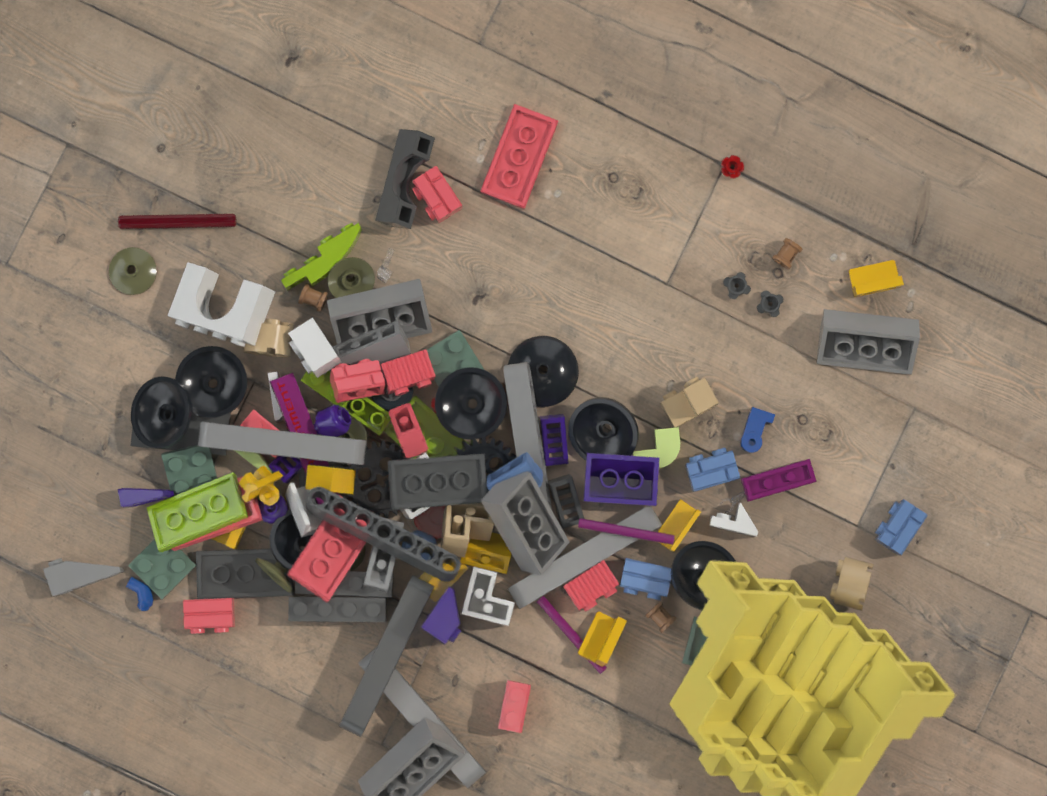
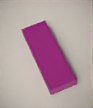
M810 459L741 479L747 502L817 482Z

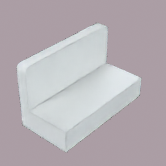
M290 483L285 497L301 537L312 535L322 519L312 515L306 509V501L311 490L305 489V486L296 489L295 484Z

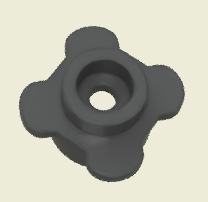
M738 272L732 278L726 277L723 281V285L729 291L728 296L730 299L735 300L739 295H747L751 291V287L747 285L745 280L746 276L742 272Z
M767 290L761 293V302L757 305V311L759 313H768L771 317H777L780 314V304L784 301L782 295H775Z

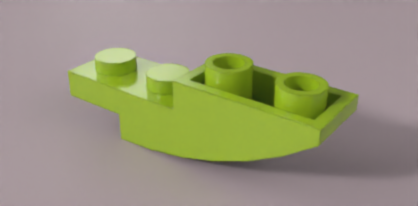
M350 223L340 230L342 233L334 238L332 235L320 241L321 245L317 247L322 256L317 257L315 255L304 262L305 266L297 270L295 267L284 273L285 278L281 279L287 291L307 279L312 286H315L328 277L331 268L340 260L345 259L358 241L362 232L359 223L356 225Z
M307 371L300 379L301 382L332 404L344 407L351 417L379 436L391 421L388 412L367 397L337 403L330 383V371H327L318 378L314 372L310 374Z

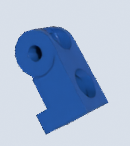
M754 407L751 408L740 441L741 448L745 452L754 453L761 448L763 442L761 435L765 424H772L775 414Z

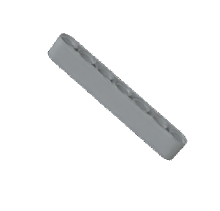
M529 362L504 365V378L516 455L519 457L528 452L542 470L543 483L540 486V490L552 510Z
M200 422L198 446L364 465L366 440Z
M648 505L616 525L653 531L662 526V523L652 506ZM602 532L553 561L542 575L533 573L509 587L508 591L518 608L521 609L635 542L638 538Z
M377 647L358 662L364 671H366ZM395 668L383 693L413 727L425 717L440 725L463 749L466 755L451 770L467 788L471 787L486 771Z

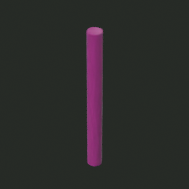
M579 518L578 528L673 545L675 535Z
M542 596L537 601L538 605L579 650L583 640L550 602ZM588 660L599 674L607 669L606 666L602 667Z

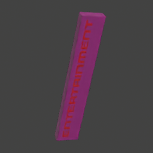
M290 373L270 381L288 431L317 435L294 374ZM299 458L305 475L307 474V465L329 467L328 461ZM315 498L317 505L324 503L322 499Z

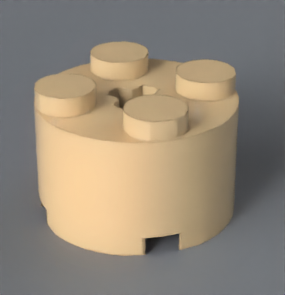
M266 319L261 325L255 346L246 343L243 352L253 355L262 354L269 357H290L292 347L289 342L292 339L288 333L294 329V324L281 322V320Z
M845 557L844 560L839 559L836 576H840L838 584L833 583L830 599L834 600V604L862 611L863 605L859 604V602H865L871 578V572H868L867 569L872 570L874 564Z

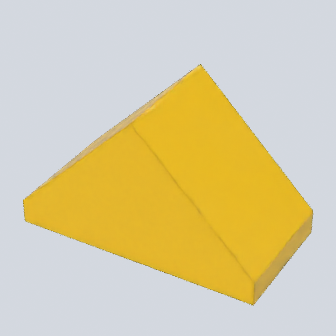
M307 465L305 489L311 490L315 487H322L331 492L353 494L356 470Z

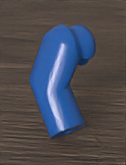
M131 577L126 587L137 593V607L139 610L148 611L154 601L152 590L148 585Z

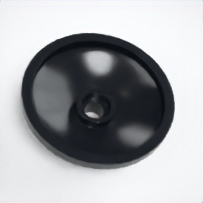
M536 336L523 341L515 348L510 356L508 365L529 362L536 407H551L569 397L577 384L579 375L577 359L569 346L554 337ZM540 366L547 367L548 371L546 374L539 373L538 369Z
M218 346L201 347L189 353L180 363L175 377L189 393L192 413L204 418H218L231 413L244 399L248 385L247 373L240 359L231 351ZM211 380H217L215 388H210L209 382Z
M474 367L462 368L449 374L440 384L435 397V411L441 425L452 435L467 440H472V438L480 439L493 433L504 420L507 411V396L500 381L490 372ZM475 399L477 406L472 409L469 407V401Z
M160 376L148 380L140 387L132 402L131 424L135 435L143 444L157 449L171 447L182 439L190 425L192 416L191 399L186 388L178 380Z
M605 397L586 400L575 409L569 421L568 432L571 444L584 460L587 458V453L631 456L637 447L639 440L637 422L629 409L616 400ZM605 424H609L612 429H607Z
M291 510L287 511L285 516L277 518L269 536L270 549L274 558L288 571H290L303 551L299 547L306 546L312 535L301 537Z
M696 541L686 545L677 553L671 566V579L676 592L687 604L699 610H703L709 600L697 584L698 578L700 579L709 561L736 562L734 557L725 548L709 541Z

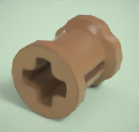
M785 238L783 241L784 245L777 255H773L772 259L782 267L790 270L792 267L791 262L797 253H801L803 249L794 241Z
M305 284L298 303L308 304L317 308L318 312H321L326 303L328 292L322 293L310 288L309 284Z
M659 601L645 616L651 618L660 627L659 631L662 633L677 618L671 616L663 608V603Z

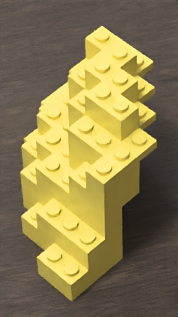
M709 561L697 582L703 594L709 600L696 621L708 639L669 705L684 724L688 733L699 745L702 751L699 761L704 766L706 772L710 776H729L741 793L759 792L761 796H856L892 739H910L924 717H942L954 699L955 694L929 662H911L886 630L867 629L855 613L837 612L826 597L807 596L795 580L760 579L747 563Z

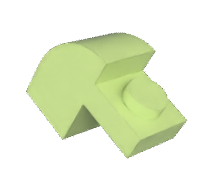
M679 427L654 430L655 449L634 451L632 456L659 457V469L667 467L676 459L680 451Z

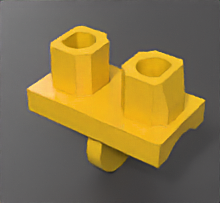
M265 465L257 469L254 474L251 472L245 474L238 482L246 491L241 498L245 503L257 497L266 505L277 503L279 500V490L273 483L281 479L283 475L280 471L272 474Z

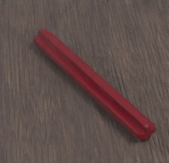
M235 214L123 215L118 217V227L120 229L235 227L237 223Z

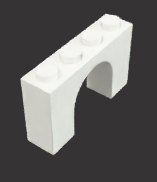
M188 262L168 316L175 319V324L188 329L192 325L194 326L193 330L207 335L208 331L213 332V337L226 341V338L229 337L232 338L231 343L245 347L247 343L255 346L261 325L265 321L275 291L263 285L243 280L232 309L222 318L213 320L209 312V301L219 274Z

